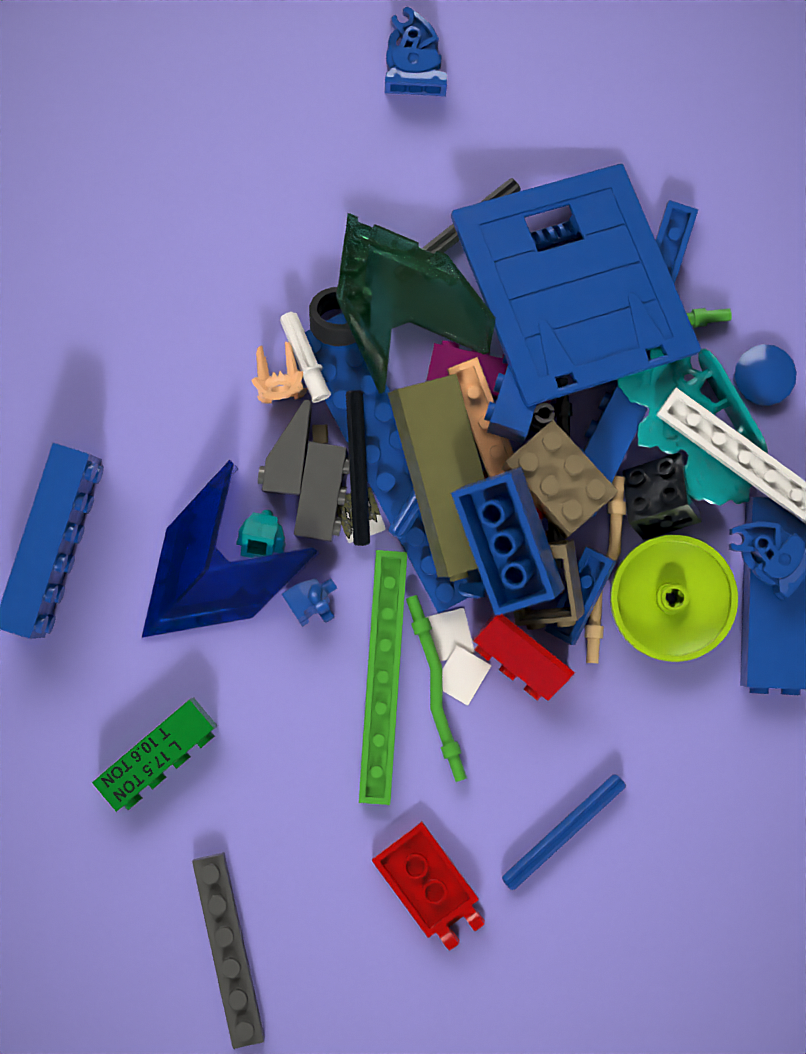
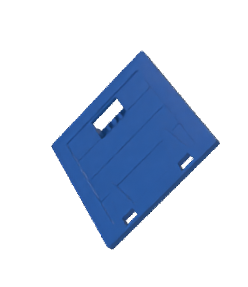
M623 164L605 167L452 211V222L525 406L529 407L694 356L701 351L695 332ZM569 205L572 216L567 222L532 232L529 231L525 221L526 217ZM582 237V240L538 252V249ZM660 347L664 356L648 360L646 351ZM571 374L574 383L558 388L556 378Z

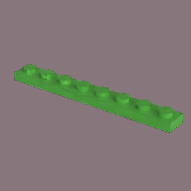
M376 550L359 803L390 805L407 552Z

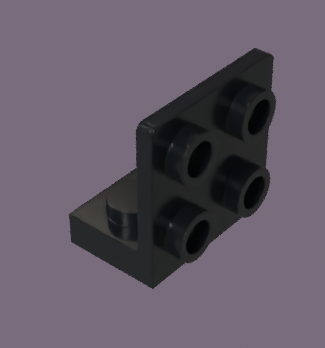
M678 452L674 455L665 456L625 469L622 472L623 477H625L624 490L628 523L643 540L702 522L700 510L689 497L684 459L681 453Z

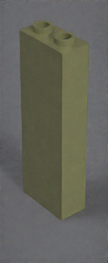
M457 374L396 389L388 393L437 576L449 577L450 581L469 577L467 571L478 568L451 492L462 486L485 479Z

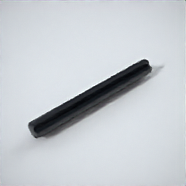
M349 390L346 392L353 543L357 546H365L370 544L363 392L361 390Z

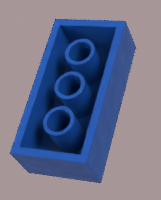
M522 467L462 486L451 492L495 616L554 599L565 589Z

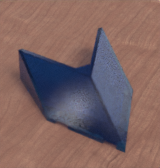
M231 460L218 471L166 528L141 638L254 618L321 554L312 547L230 562L216 548L231 478L239 469Z

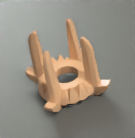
M285 341L287 374L284 375L279 371L278 376L275 372L270 376L263 346L257 348L258 378L255 377L251 381L258 389L259 395L257 398L262 403L270 404L273 400L288 399L290 397H294L296 400L302 398L307 393L308 388H303L301 382L303 371L297 369L293 349L289 342Z

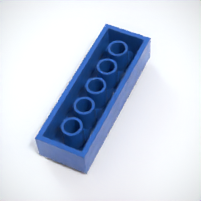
M52 443L0 603V630L28 639L45 638L46 633H51L56 620V616L52 615L55 605L62 601L65 593V586L62 585L65 574H69L74 565L75 556L72 555L75 543L79 544L84 534L85 527L81 524L85 513L89 514L93 506L94 496L91 493L94 484H98L103 475L102 459L89 453Z

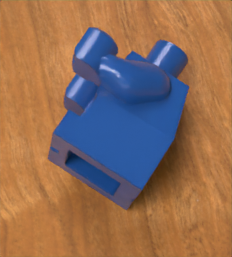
M317 578L301 582L282 593L283 598L302 627L309 623L308 618L313 614L318 613L324 622H329L335 617L328 605L330 602L328 594L338 588L331 578L322 584L319 583Z

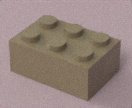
M554 420L548 423L508 458L502 467L504 472L522 467L535 507L565 540L618 492Z

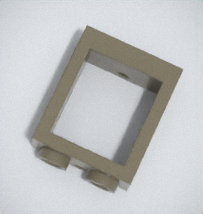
M574 539L548 542L554 559L563 558L570 607L531 610L530 606L513 610L515 625H526L529 630L543 628L546 626V623H557L558 627L575 625L576 621L585 614Z

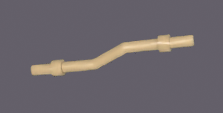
M615 476L612 481V485L618 492L608 502L607 514H610V528L606 556L616 561L621 553L623 515H626V502H624L625 477ZM603 590L589 616L588 625H585L584 637L587 638L586 663L599 664L600 639H603L604 626H601Z

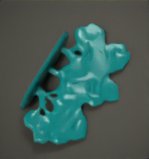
M660 347L650 350L651 359L664 356ZM704 348L698 353V362L702 371L692 368L690 356L618 379V386L630 402L639 403L649 408V415L638 425V446L647 448L658 446L662 452L673 455L679 450H684L689 455L685 466L688 493L691 499L698 501L706 500L710 504L719 506L730 500L736 504L749 502L750 487L752 486L750 483L656 416L672 391L678 388L713 415L724 409L736 431L768 454L766 441L724 368L709 350ZM687 374H691L694 377L689 381L684 380V376ZM706 380L718 398V403L711 402L708 397L701 393L700 389Z

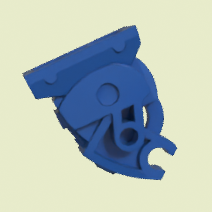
M405 7L403 15L408 18L407 22H399L396 15L391 17L394 31L389 37L386 53L388 72H386L385 93L446 96L447 73L439 71L441 69V55L438 54L439 37L432 25L420 14L409 7ZM401 38L400 45H396L398 39Z
M756 521L755 523H748L729 529V535L737 533L742 537V543L740 545L729 544V550L741 552L743 562L752 570L754 575L760 581L773 585L774 594L780 600L788 599L806 578V543L796 533L790 534L785 532L781 528V524L770 523L769 521ZM751 552H752V554H753V556L755 557V559H756L757 562H755V561L753 560V558H752V556H751Z

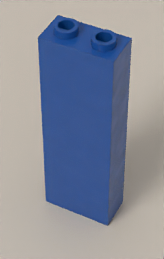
M750 497L749 502H746L745 524L755 523L756 521H769L770 523L781 524V528L785 532L790 534L796 533L806 543V524L771 498ZM751 552V556H752L753 560H754L755 562H757L756 559H755V557L753 556V554H752V552ZM744 563L740 686L750 687L749 693L769 694V688L781 689V694L800 695L801 690H806V578L788 599L780 600L774 594L773 585L760 581Z

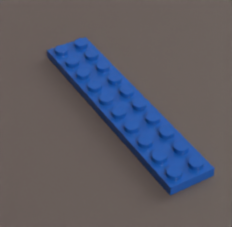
M347 310L327 320V322L333 324H345L352 321ZM308 330L305 334L317 363L323 367L321 373L328 390L331 392L330 397L324 401L347 444L346 392L349 390H361L363 392L367 481L389 523L392 524L412 492L413 484L388 396L390 390L362 338L347 346H332L324 344L315 338L311 330ZM419 513L405 538L399 539L438 614L469 598L459 593V585L461 583L482 581L478 568L467 571L469 577L456 581H450L449 577L437 576L421 513Z

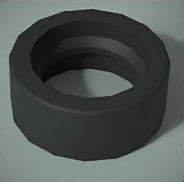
M346 287L327 288L315 295L309 305L310 330L315 338L324 344L332 346L353 344L359 341L368 329V303L363 295L354 289ZM332 309H345L357 315L353 321L345 324L329 323L320 316Z

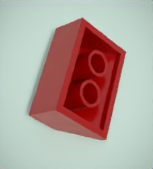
M493 613L472 640L477 644L474 649L487 661L492 657L502 664L498 670L512 681L516 677L520 678L527 684L523 690L537 701L541 696L549 701L575 674L573 670L503 614L495 616Z

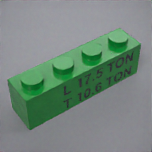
M191 698L96 778L92 784L116 812L123 806L129 810L142 799L139 793L149 786L153 790L167 778L163 772L173 765L177 769L191 757L188 754L190 749L196 744L201 749L212 740L215 735L211 731L217 727V724L196 699Z

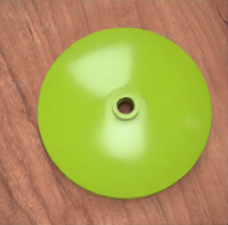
M664 535L639 544L621 561L611 582L610 608L619 632L636 650L658 660L670 662L688 661L707 654L727 636L737 614L738 589L728 563L713 547L689 536ZM672 592L675 595L676 599L673 604H669V601L665 599L666 594Z

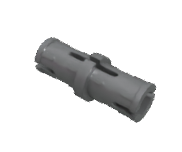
M540 403L535 407L530 424L532 431L538 433L554 420V407L551 404Z

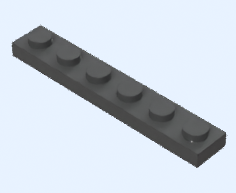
M225 853L193 859V869L232 1048L236 1049L262 1043L265 1040Z

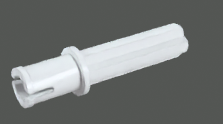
M288 312L282 315L280 322L288 342L292 346L300 371H303V378L311 395L312 402L316 403L329 398L331 392L328 390L321 373L323 367L316 361L297 313Z

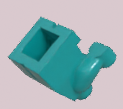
M263 510L261 514L253 512L239 528L236 545L241 546L240 556L253 559L258 557V560L272 562L274 552L284 553L286 543L283 528L278 524V517L273 516L270 510Z

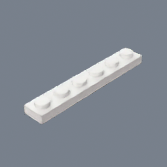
M675 388L656 416L806 524V481L678 388Z

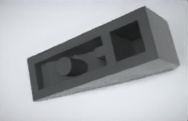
M311 400L303 401L267 456L265 466L259 467L258 484L263 485L262 490L266 493L300 496L310 431Z

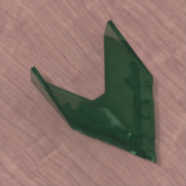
M350 213L347 214L336 299L379 394L385 392L391 332L393 328L411 322L479 353L487 354L490 352L496 318L447 254L438 250L435 253H431L419 248V242L376 224L370 227L358 222V216Z

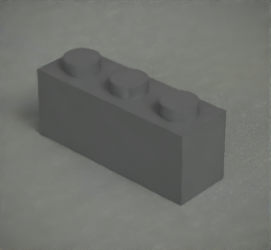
M309 441L294 529L295 536L333 542L334 535H340L342 518L337 517L338 505L345 504L347 487L342 486L343 475L350 473L349 455H347L346 447Z

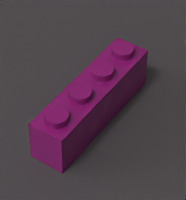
M443 340L441 344L434 343L426 382L449 376L448 368L477 357L492 397L497 400L499 393L494 392L493 389L498 374L505 375L508 366L502 363L505 354H502V358L491 356L490 351L483 348L472 347V350L468 351L459 349L460 344ZM548 400V401H545V402H542V403H549V404H550L551 400Z

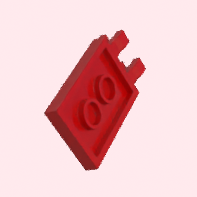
M423 821L372 859L374 865L425 935L429 938L437 933L449 951L456 947L460 941L450 926L463 916L474 932L485 925V920L473 906L479 900V897Z

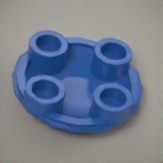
M761 344L751 347L741 355L735 367L733 381L745 399L756 405L768 407L780 403L790 395L796 384L797 372L793 360L786 351L775 345Z

